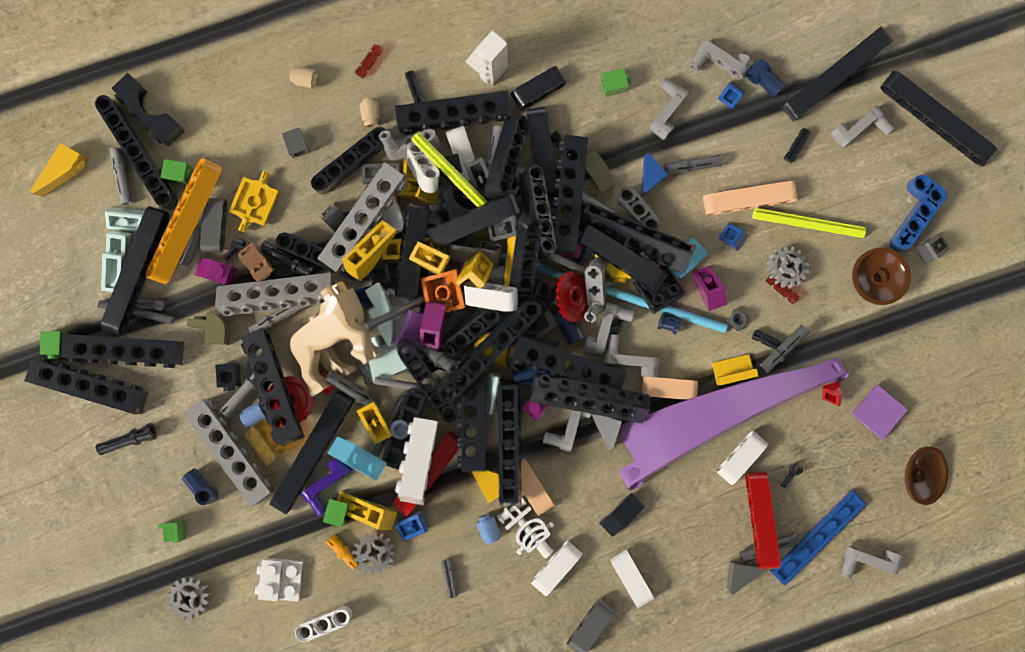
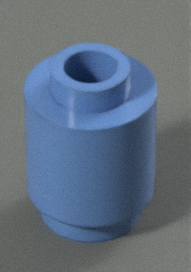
M258 401L244 409L243 413L240 414L242 423L246 427H253L266 420L265 414L267 413L265 407Z
M489 513L478 517L479 521L476 522L482 540L486 544L498 541L500 539V530L493 515L490 516Z

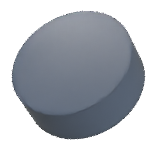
M404 420L393 422L390 428L392 436L398 440L407 438L409 436V424Z

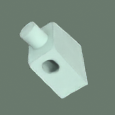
M382 335L371 338L372 343L384 351L369 361L373 381L375 376L389 378L408 370L399 358L395 345L385 344Z

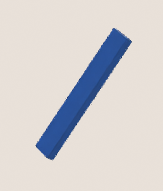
M850 490L799 541V544L795 545L780 560V568L771 569L770 572L785 586L867 504L853 490Z

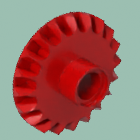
M577 272L563 273V276L559 277V282H557L558 288L555 290L557 306L560 307L559 313H563V318H567L568 321L578 322L584 318V314L588 310L586 282Z
M286 376L285 380L291 397L295 399L294 406L301 423L307 420L308 415L311 414L315 397L310 396L309 388L302 378ZM274 383L269 388V392L273 390ZM277 401L275 403V410L279 408L280 401ZM283 419L280 425L285 426L286 419Z

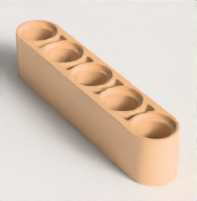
M786 181L707 194L703 196L706 215L709 216L797 201L798 195L795 181Z

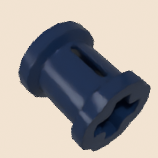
M662 313L657 329L660 330L662 328L676 335L681 319L671 318Z

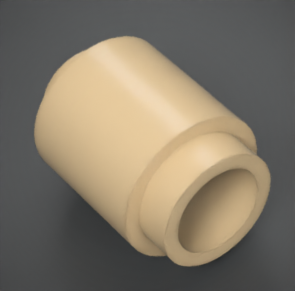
M297 66V68L293 67L291 69L290 82L297 86L313 89L319 83V75L316 70Z
M374 98L363 99V102L360 103V111L364 126H379L381 118L378 101H374Z

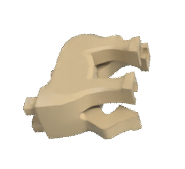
M343 281L335 284L333 287L332 285L328 286L320 292L325 300L320 305V313L310 317V322L299 329L290 341L291 352L301 366L302 379L306 382L311 397L332 385L320 375L318 371L319 362L329 372L333 370L343 378L357 370L353 365L345 364L337 357L333 348L334 344L344 339H350L354 345L351 355L361 360L363 364L384 352L380 347L372 343L370 331H366L363 327L364 313L362 305L354 289H347Z

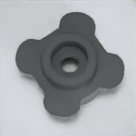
M736 308L732 310V315L726 319V323L735 327L736 331H741L745 323L749 321V316Z

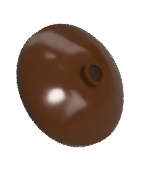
M874 248L866 251L856 260L852 270V282L856 292L865 301L875 305H888L900 300L906 294L911 282V271L905 258L898 252L889 248ZM875 275L879 276V281L874 279Z
M924 446L915 451L908 460L905 468L904 482L906 490L914 502L921 505L935 503L942 496L946 488L948 464L944 454L939 449Z

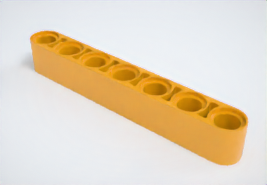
M204 158L199 160L148 266L147 278L165 285L170 281L221 174L222 167Z

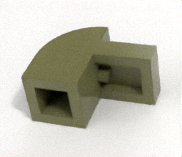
M207 312V320L206 316H194V319H187V327L206 328L205 343L229 345L230 327L223 317Z

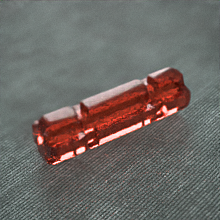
M377 44L371 47V52L367 53L360 63L361 66H358L355 70V74L363 79L367 74V70L369 71L376 62L377 56H380L383 52L382 48Z
M770 275L767 277L766 282L770 286L773 285V288L784 298L787 297L791 304H795L799 300L800 296L796 292H792L788 285L781 288L780 282L774 284L775 278L770 279Z

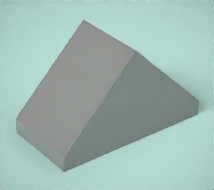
M591 414L608 449H613L622 422L609 417Z

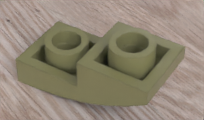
M596 150L586 155L585 172L587 176L591 177L599 193H603L617 183Z

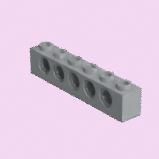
M385 162L317 259L335 272L341 273L346 271L342 259L372 230L376 223L378 224L383 219V212L387 207L390 208L393 205L395 195L398 191L401 192L405 188L407 178ZM385 183L391 184L388 192H383L382 190ZM378 198L380 201L379 206L372 208L371 202ZM367 214V223L361 224V216ZM356 230L357 237L354 240H350V232ZM341 246H344L346 249L343 256L338 254V249Z
M331 273L217 286L215 306L221 316L250 314L252 312L289 309L300 306L307 307L324 303L325 300L320 292L328 286L332 285L333 287L335 282Z
M201 399L186 410L184 415L251 507L257 505L274 492L272 488L274 487L273 483L269 478L263 476L260 465L252 461L250 451L239 443V436L227 426L229 423L226 418L218 414L215 403L212 400ZM207 415H209L212 418V422L210 425H207L205 423V418ZM219 430L223 433L221 441L216 438V433ZM229 446H232L234 448L233 456H230L227 453V449ZM240 462H243L246 465V469L244 472L240 471L238 468ZM251 477L257 480L256 487L250 485Z

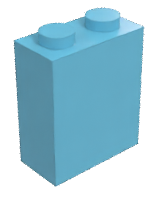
M338 436L328 451L329 455L376 481L387 464L358 445Z

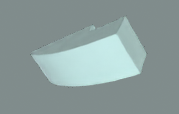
M117 231L107 233L106 252L102 255L101 291L113 292L131 247V233Z
M378 282L365 290L374 305V308L368 311L372 319L392 310L388 295L381 283ZM394 318L377 326L387 345L390 346L395 341Z

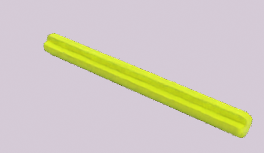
M418 132L412 137V141L477 207L488 202L421 133Z
M755 208L752 214L753 219L846 236L864 238L866 234V228L862 226Z

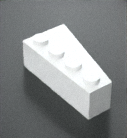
M491 31L465 62L480 74L479 76L484 82H490L494 85L508 69L507 43L495 32Z
M414 417L413 423H409L408 434H410V440L405 443L404 453L407 454L406 460L401 462L400 473H403L401 481L398 480L396 485V492L400 501L424 505L425 498H423V494L427 489V473L431 468V453L434 451L438 421Z

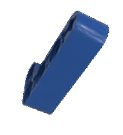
M919 175L911 179L907 184L908 192L917 198L918 202L890 240V247L894 251H903L914 244L947 197L946 190L926 175ZM916 181L921 184V189L916 186ZM932 192L936 194L937 200L933 199ZM921 207L926 210V215L921 213ZM910 222L915 225V231L910 228Z

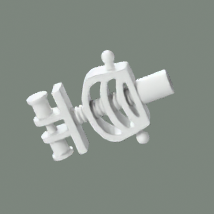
M522 498V506H523L524 504L526 505L527 503H526V502L524 501V499ZM512 506L509 510L505 507L504 512L497 515V517L503 524L509 517L512 519L505 525L507 530L516 522L520 525L515 536L517 543L521 546L517 550V554L521 555L524 549L530 553L535 548L544 558L552 554L553 549L545 539L550 536L548 529L553 528L554 523L549 522L545 525L540 518H531L526 521L523 516L532 510L530 506H527L522 512L519 510L522 506ZM514 510L518 512L516 517L511 514ZM538 522L540 525L531 527L530 523ZM538 529H544L538 533L535 532ZM524 530L525 535L523 536L521 541L519 539V536L521 531ZM528 537L531 538V539L529 540L528 544L525 545L526 539H527Z

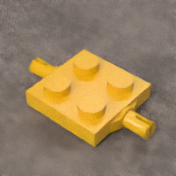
M262 171L259 181L243 177L229 209L230 213L242 219L238 229L241 232L246 233L249 223H257L266 227L280 192L278 190L270 188L266 184L270 175L266 171Z

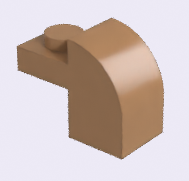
M253 242L238 253L239 259L250 270L252 277L257 282L265 280L275 270L270 261Z

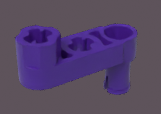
M336 458L327 464L331 470L330 474L300 493L306 503L309 502L317 517L326 512V507L319 498V493L352 471L348 465Z

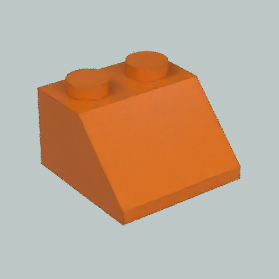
M457 269L444 272L441 275L436 274L420 279L425 301L446 304V313L466 308L461 285L456 283L458 278Z

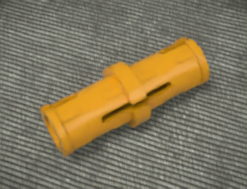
M335 534L325 542L334 550L337 557L345 561L352 570L359 564V561L353 562L357 556L352 554V551L349 549L350 547L342 543Z

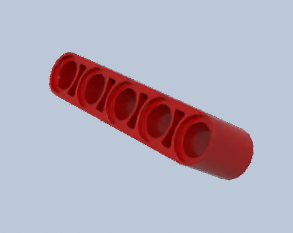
M450 430L431 453V468L427 473L428 484L423 496L460 449L457 443L458 436ZM399 496L392 504L395 509L406 517L417 505L400 501Z
M766 471L746 473L745 481L758 569L780 568V554L768 474Z

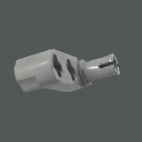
M704 40L697 49L698 53L689 64V67L699 72L706 59H709L732 76L743 79L752 66L753 61L749 56L741 53L735 59L716 45Z
M667 77L662 80L658 87L670 94L672 99L649 127V130L663 141L674 128L667 121L689 94L682 86L678 87Z
M876 106L850 129L842 123L830 135L843 148L870 124H875L884 136L895 127L883 116V111Z
M427 129L419 132L439 152L442 145L435 131ZM386 130L381 132L379 137L390 160H397L407 157V146L410 142H413L412 137L415 134L394 141L390 131Z
M595 257L585 270L588 310L584 314V318L587 322L591 320V323L595 322L597 316L602 313L606 305L605 271L607 269V262L600 257ZM593 286H597V289L599 288V291H595V288L593 289Z
M606 302L597 338L587 336L584 352L602 357L612 319L618 318L631 322L634 310H628L618 307L617 304Z
M608 335L607 352H605L604 356L605 364L641 367L640 376L658 378L659 358L620 355L618 353L620 336Z
M571 410L565 434L560 436L546 431L543 443L571 452L580 416L590 418L591 414Z
M846 547L843 557L845 560L839 575L852 579L856 564L859 562L898 575L904 556L886 550L882 559Z

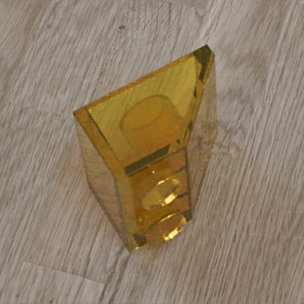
M266 419L254 425L244 435L266 466L284 456L300 444L304 438L286 446L278 445L271 437V432L273 431Z

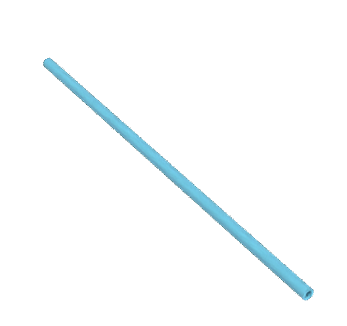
M501 251V261L506 262V252ZM537 263V273L559 279V277L563 276V273H566L565 271ZM606 285V295L649 309L641 296ZM593 286V289L595 288V291H599V288L597 289V286ZM670 305L659 311L660 313H665L722 333L726 332L728 324Z

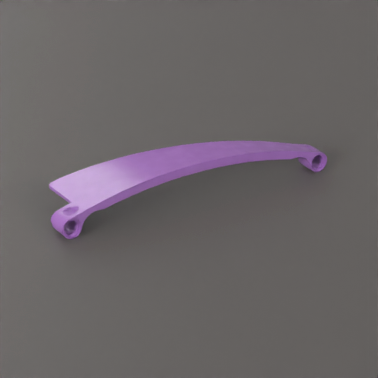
M834 358L813 367L760 378L680 402L647 414L643 424L629 421L620 426L618 433L635 461L624 467L619 474L628 490H634L640 487L651 474L661 470L719 435L826 383L841 382L849 376V373L838 358Z

